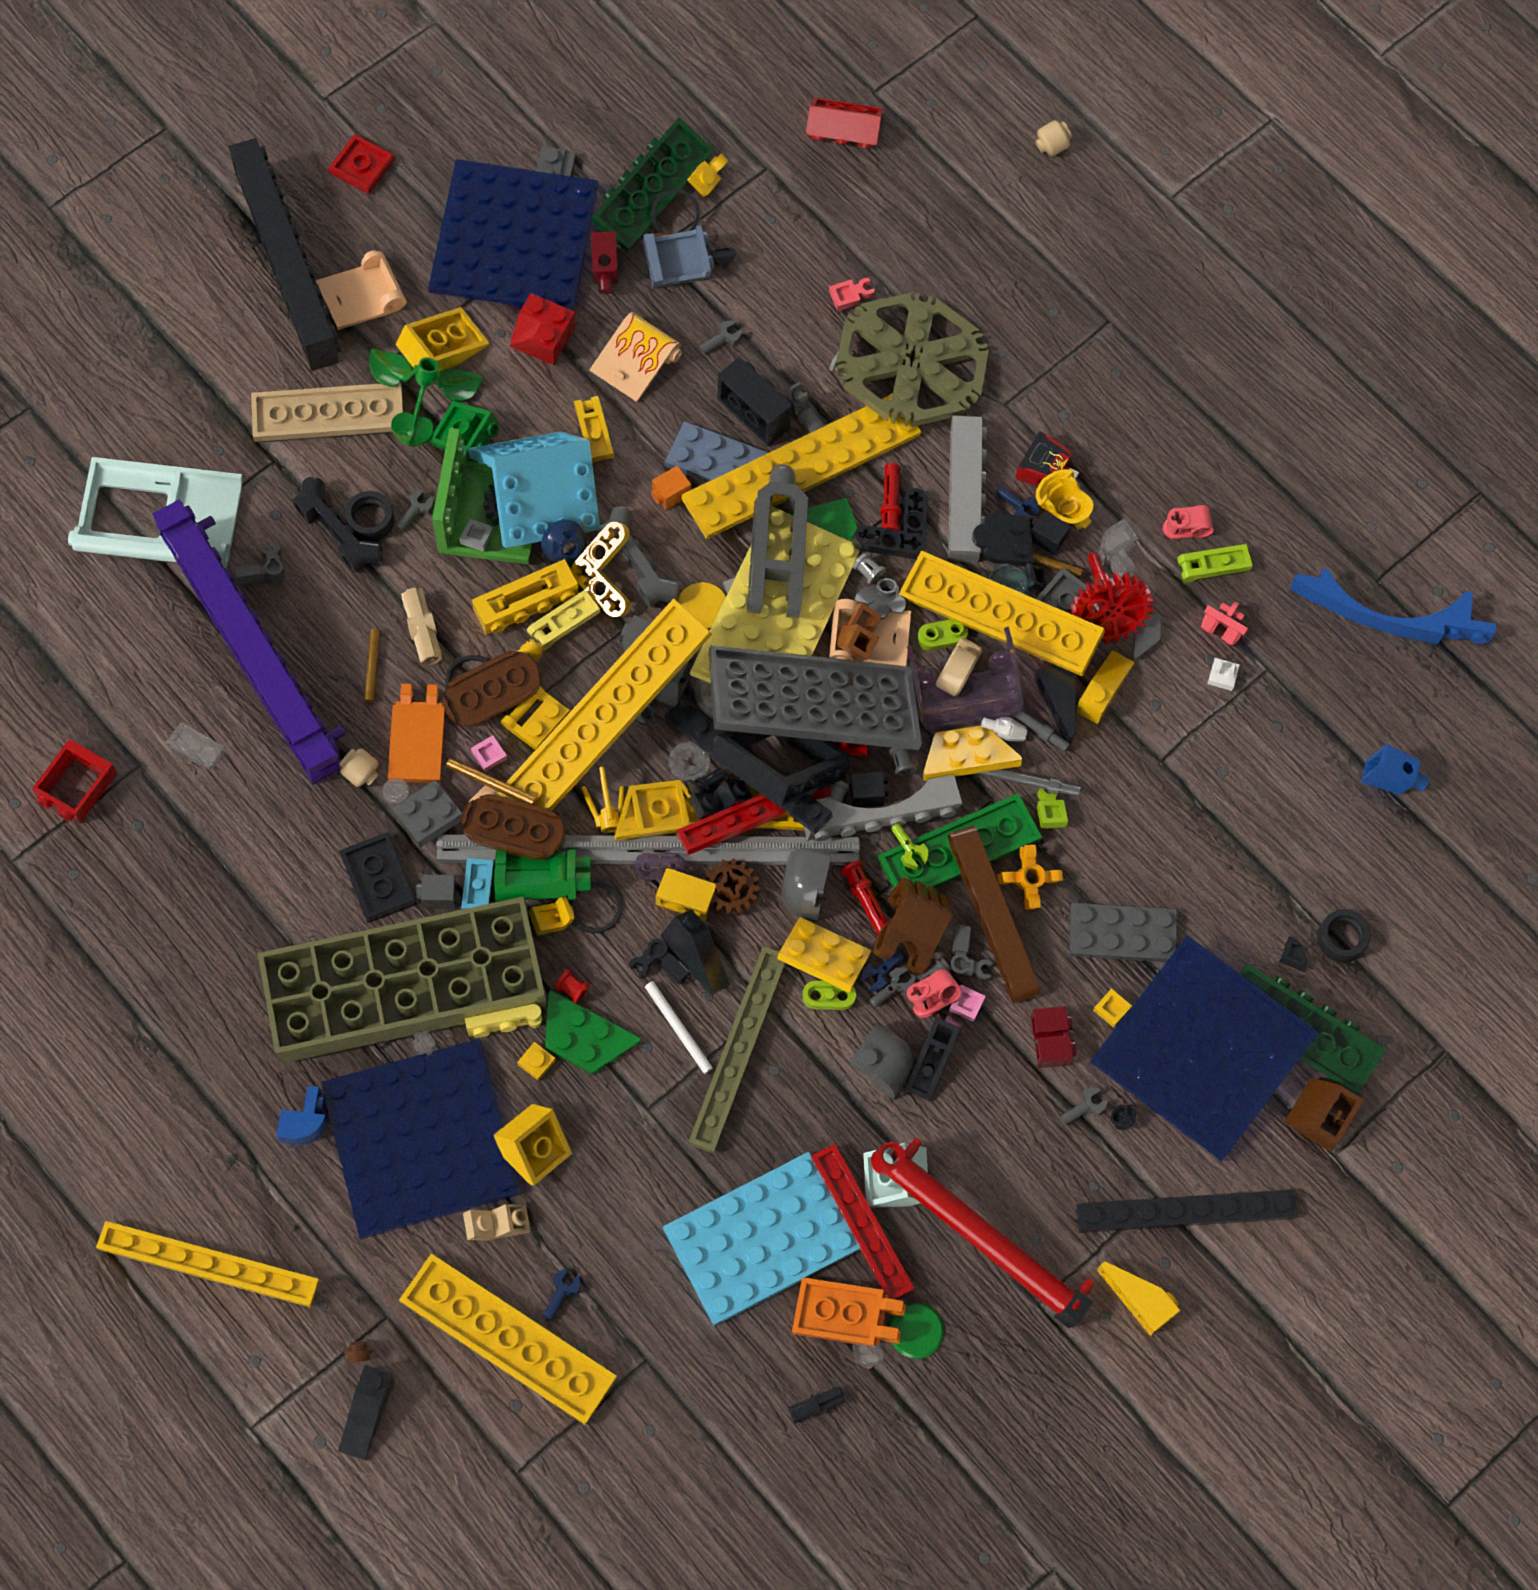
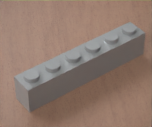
M952 416L950 427L948 561L978 563L980 554H983L982 549L975 546L972 541L974 528L981 524L985 516H981V508H985L986 493H981V486L986 484V471H982V464L986 463V449H982V442H986L987 427H982V417Z

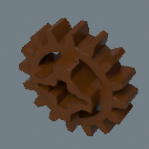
M723 859L721 867L713 864V873H705V878L711 883H715L717 878L722 875L721 881L716 883V889L709 908L717 906V914L721 913L722 910H726L727 917H730L731 911H735L740 916L742 908L750 911L749 902L756 904L757 897L754 894H759L760 887L755 886L759 883V877H752L754 874L753 868L745 869L746 862L743 861L738 866L736 865V860L732 859L731 864L727 865ZM728 881L730 885H732V887L735 888V895L733 894V891H731V889L727 887ZM749 889L747 895L741 900V894Z

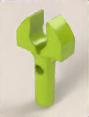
M901 824L893 825L891 830L905 849V854L901 856L903 864L908 868L917 870L918 865L912 859V853L919 855L926 865L928 849L923 843L920 846L913 844Z

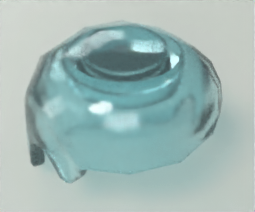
M1008 563L996 567L989 575V579L1025 595L1028 593V577L1018 567Z

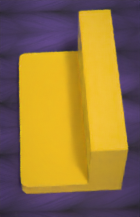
M667 868L656 894V905L681 914L692 909L702 921L706 922L709 914V905L716 885Z

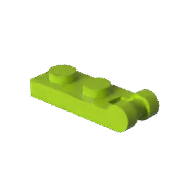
M1247 544L1186 553L1177 557L1178 564L1183 569L1181 576L1185 583L1201 578L1251 571L1253 567ZM1198 563L1199 568L1193 569L1192 564Z

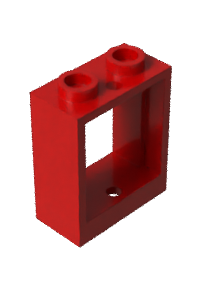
M69 739L32 790L37 797L36 801L47 809L53 807L58 810L57 813L65 820L71 822L73 819L81 824L115 778L117 772L112 763ZM73 760L100 775L75 809L49 794Z

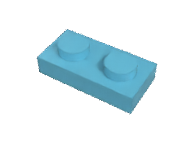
M467 858L461 909L490 904L494 860Z

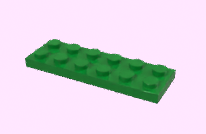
M1019 793L911 840L913 844L918 846L924 843L928 849L926 865L919 855L912 853V859L918 865L917 870L906 867L901 861V856L905 854V849L902 845L879 854L877 859L893 889L903 877L910 878L913 882L920 881L926 885V888L928 886L937 888L962 876L948 841L949 833L974 825L990 864L1019 851L1020 847H1024V845H1033L1040 842L1042 836Z

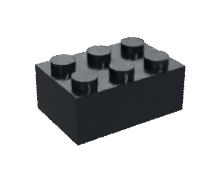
M739 356L718 374L717 399L768 447L790 429V400L784 394L780 395L767 378H762L750 362H745Z

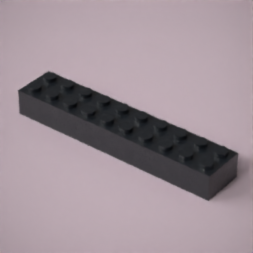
M256 138L228 146L237 180L310 370L313 371L338 363L337 353L341 352L337 340L336 329L334 325H331L327 306L323 304L320 288L314 281L311 265L307 263L304 247L298 240L299 235L296 226L292 224L287 204H284V197L280 185L276 183L273 167L269 165L265 147L259 146Z

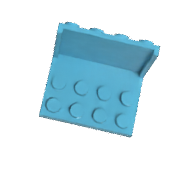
M561 431L468 448L471 459L479 461V464H487V467H492L503 547L508 548L542 541V536L546 529L552 523L562 519H570L577 522L585 532L598 530L600 522L590 442L588 439Z

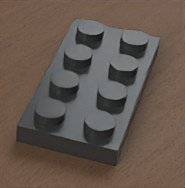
M1071 903L1069 956L1175 963L1176 909Z

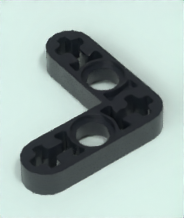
M911 488L903 497L901 531L862 525L856 529L852 536L854 547L865 552L910 559L917 558L920 552L925 549L927 496L925 492L919 488ZM912 497H916V501L919 502L915 510H912L914 507ZM914 518L918 520L920 527L912 528L908 524V519ZM861 534L865 535V538L868 539L867 542H863V538L860 537ZM882 538H892L895 546L887 547L884 545ZM910 542H914V546L917 547L915 550L909 545Z

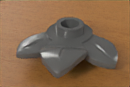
M890 578L879 580L875 586L862 588L855 596L856 602L863 603L882 615L880 620L886 618L891 611L902 614L906 607L905 599L899 595V587Z

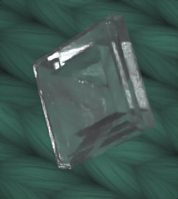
M852 1345L855 1362L860 1366L871 1369L884 1360L881 1345H875V1347Z

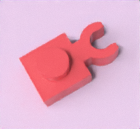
M870 278L860 280L857 285H854L851 279L829 286V293L836 310L840 311L860 305L861 297L864 299L874 297V289H864V287L870 286Z

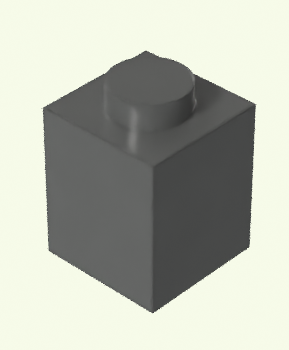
M422 874V883H417V899H421L423 908L455 909L456 880L454 875Z

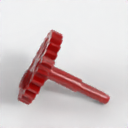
M1090 553L1088 555V562L1095 584L1092 585L1087 582L1085 583L1087 590H1078L1080 597H1073L1075 604L1070 605L1072 611L1070 614L1104 628L1105 633L1102 638L1105 639L1106 644L1110 642L1111 638H1115L1116 642H1119L1122 635L1128 639L1129 632L1138 633L1137 626H1146L1143 619H1150L1149 612L1154 611L1152 606L1154 600L1149 586H1146L1144 580L1139 581L1137 575L1130 578L1127 572L1122 577L1119 576L1118 572H1115L1113 578H1109V575L1103 569L1097 553Z

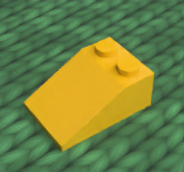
M462 307L405 325L396 342V346L413 368L419 364L422 358L429 357L437 361L439 371L454 368L489 345L488 340Z

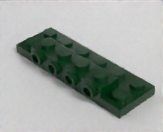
M679 117L659 140L655 137L648 144L646 149L649 152L645 157L640 154L631 164L635 168L631 173L626 170L617 180L620 183L619 187L616 190L613 187L609 189L603 196L606 202L590 219L603 232H616V244L625 252L633 246L653 222L651 210L655 199L664 191L681 189L700 163L704 162L714 151L707 142ZM677 193L667 194L660 199L655 209V218H657Z
M1246 963L1218 1009L1358 1095L1386 1049L1359 1033L1360 1026L1348 1019L1343 1023L1335 1018L1337 1012L1323 1004L1319 1008L1311 1003L1314 998L1300 990L1296 994L1288 989L1290 983L1279 976L1272 979Z

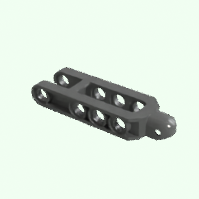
M779 464L772 469L769 483L758 491L754 502L747 612L761 613L765 579L787 582L785 601H788V607L785 617L798 619L802 603L808 497L795 484V472L786 464ZM774 494L787 496V503L791 506V510H794L793 521L790 527V532H792V542L788 554L791 555L790 562L766 559L770 501H772Z

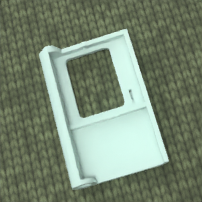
M92 457L78 526H75L74 530H70L68 536V543L74 551L177 563L161 536L158 538H148L91 530L99 489L101 487H112L167 494L166 506L180 499L184 507L187 505L191 507L196 516V522L211 515L216 524L205 530L209 538L208 542L211 548H216L222 559L223 567L227 568L242 491V474Z

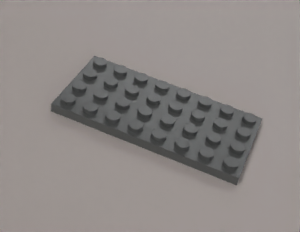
M710 645L708 655L714 729L914 750L920 749L922 742L912 671L909 666Z

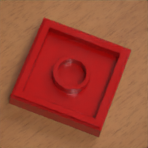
M354 134L329 166L328 172L355 188L370 194L395 161V155Z

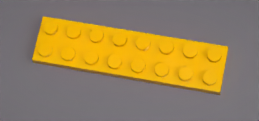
M924 551L920 552L899 592V595L911 603L957 621L964 626L1080 676H1083L1105 633L1104 628Z
M433 1254L428 1257L399 1299L400 1303L584 1425L587 1424L617 1379L615 1374Z

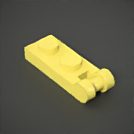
M584 590L531 624L527 632L531 637L536 638L537 643L545 651L554 642L599 614L600 608L587 591ZM549 627L551 632L545 635L543 630Z
M530 1004L465 1018L469 1037L483 1038L490 1035V1032L500 1030L501 1032H511L518 1026L523 1025L537 1028L542 1024V1015L538 1005Z

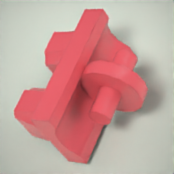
M1237 601L1232 606L1222 602L1219 609L1226 612V615L1209 605L1204 611L1205 617L1201 624V629L1213 634L1218 624H1221L1227 628L1221 640L1232 647L1240 637L1244 638L1248 632L1247 627L1231 619L1234 617L1242 621L1245 616L1237 610L1240 604Z

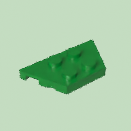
M551 990L548 993L546 1051L594 1075L603 1069L604 1065L615 1061L621 1057V1054L640 1044L641 1038Z

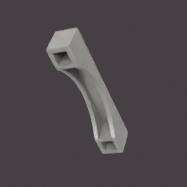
M954 775L929 779L910 798L898 804L882 808H859L840 803L829 797L817 799V801L832 811L833 817L816 834H813L805 827L804 830L807 841L813 839L825 841L831 836L840 834L842 837H847L855 834L856 831L866 830V832H874L883 826L891 825L892 827L897 823L903 826L906 822L911 821L923 823L929 821L932 817L941 816V818H949L958 812L962 801Z

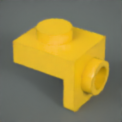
M566 896L559 898L555 903L535 906L528 911L537 935L563 931L574 920V911Z

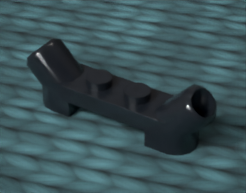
M308 477L303 480L302 493L291 500L293 506L308 524L315 519L321 522L341 544L338 547L340 559L351 571L356 572L363 565L378 566L382 562L383 548L380 542L357 540L353 529L347 523L343 525L340 522V517L335 509L331 506L328 508L323 503L325 483L317 477Z

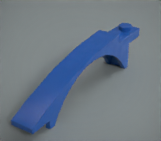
M1321 569L1320 578L1295 574L1290 586L1292 591L1351 621L1396 636L1438 644L1443 636L1450 640L1465 639L1471 640L1476 644L1489 643L1496 632L1495 623L1471 620L1473 592L1465 591L1452 605L1437 613L1416 618H1399L1374 612L1356 602L1338 585L1330 570Z

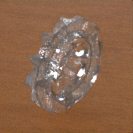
M684 742L673 748L669 755L668 763L672 775L674 774L679 780L694 781L698 777L702 778L708 772L710 757L708 753L693 742ZM694 754V764L696 765H690L685 770V762L682 760H689Z

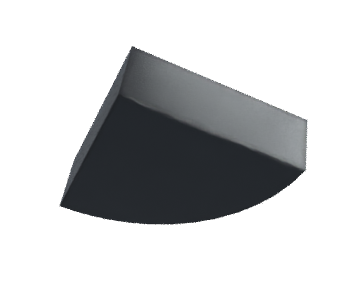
M1289 936L1279 962L1304 972L1307 966L1305 953L1300 943Z

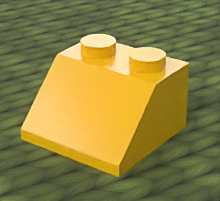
M531 1104L494 1134L503 1158L533 1186L572 1154L553 1109Z

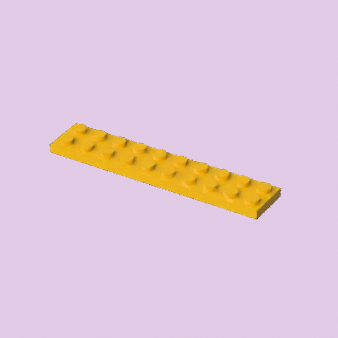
M893 394L884 397L881 400L889 401L892 399ZM866 406L682 494L681 499L707 540L753 517L757 493L769 483L770 474L775 466L779 464L789 465L795 472V484L803 492H806L919 437L921 430L918 426L912 427V418L908 426H904L905 419L903 417H897L894 424L891 422V413L887 422ZM774 494L770 505L775 507L787 501V496Z
M673 599L513 774L506 784L537 797L538 803L536 806L553 810L712 636V633L680 603ZM498 792L502 797L516 800L501 792Z

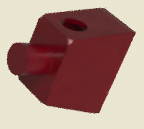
M591 232L593 284H598L600 294L613 293V284L618 283L616 232Z

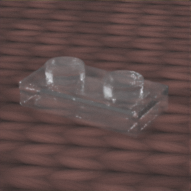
M182 722L166 742L168 747L209 771H212L226 751L224 746Z

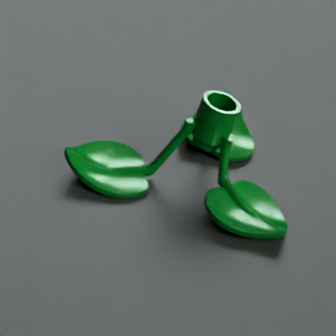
M372 348L370 353V370L373 377L379 383L395 387L401 380L407 382L415 375L417 383L421 386L414 415L401 412L395 415L391 422L393 434L403 444L412 447L425 444L433 433L431 420L426 417H418L426 387H429L436 381L437 387L443 388L445 397L456 402H465L475 395L483 381V376L459 369L439 371L437 361L429 357L422 358L419 364L415 365L411 371L409 361L401 355L380 351L376 348Z

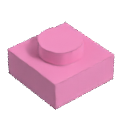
M493 735L471 748L472 754L484 772L507 760V755Z
M961 985V996L956 1002L952 1003L949 1011L974 1022L986 996Z

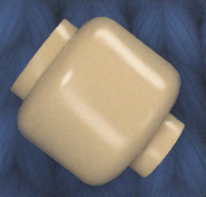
M1053 120L1038 129V140L1035 142L1041 153L1047 152L1048 155L1055 156L1070 146L1072 135L1064 122L1060 123L1057 120Z
M362 748L356 751L351 749L340 762L342 766L341 774L356 787H361L365 783L370 786L379 775L376 772L379 766L378 761Z

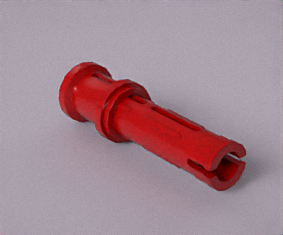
M888 463L884 466V503L880 508V516L882 517L881 528L901 531V527H899V518L902 516V509L899 506L900 466L896 463Z
M857 860L844 866L840 873L847 878L851 886V894L858 897L878 936L880 929L886 924L887 919L871 890L873 883L870 879H867L861 867L863 863L861 860Z

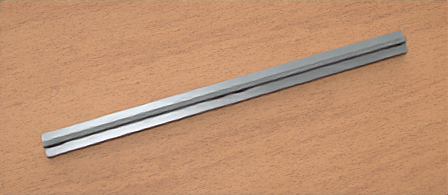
M466 835L438 836L436 843L437 863H467V858L494 860L495 863V849L477 845L469 840ZM565 835L564 844L559 852L568 854V850L576 849V857H590L591 864L721 865L724 859L728 865L731 864L732 859H735L736 865H740L743 861L746 862V865H787L791 852L812 851L831 855L830 865H847L859 860L860 844L859 837H830L825 841H816L815 839L807 841V837L734 836L696 853L687 855L678 836H650L615 841L614 836ZM443 849H459V851H443ZM628 850H643V852H628ZM654 850H670V852H654ZM837 851H853V853H837Z

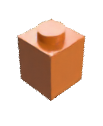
M675 466L652 480L651 495L657 504L661 503L664 509L667 510L682 501V494L691 490V483L680 468Z

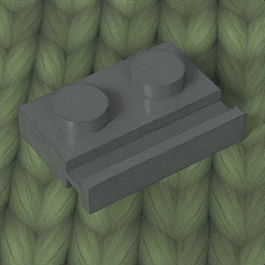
M542 146L533 182V191L567 196L575 164L576 151L570 153L565 152L564 149Z

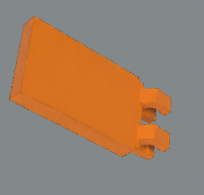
M401 683L400 702L396 701L392 708L388 782L431 783L436 780L437 783H441L445 707L442 706V703H438V685L427 684L426 702H413L412 684Z
M802 1278L792 1333L794 1335L870 1347L880 1345L881 1340L900 1344L901 1332H899V1329L886 1327L883 1324L885 1313L905 1316L906 1304H904V1301L889 1299V1295H885V1291L882 1289Z

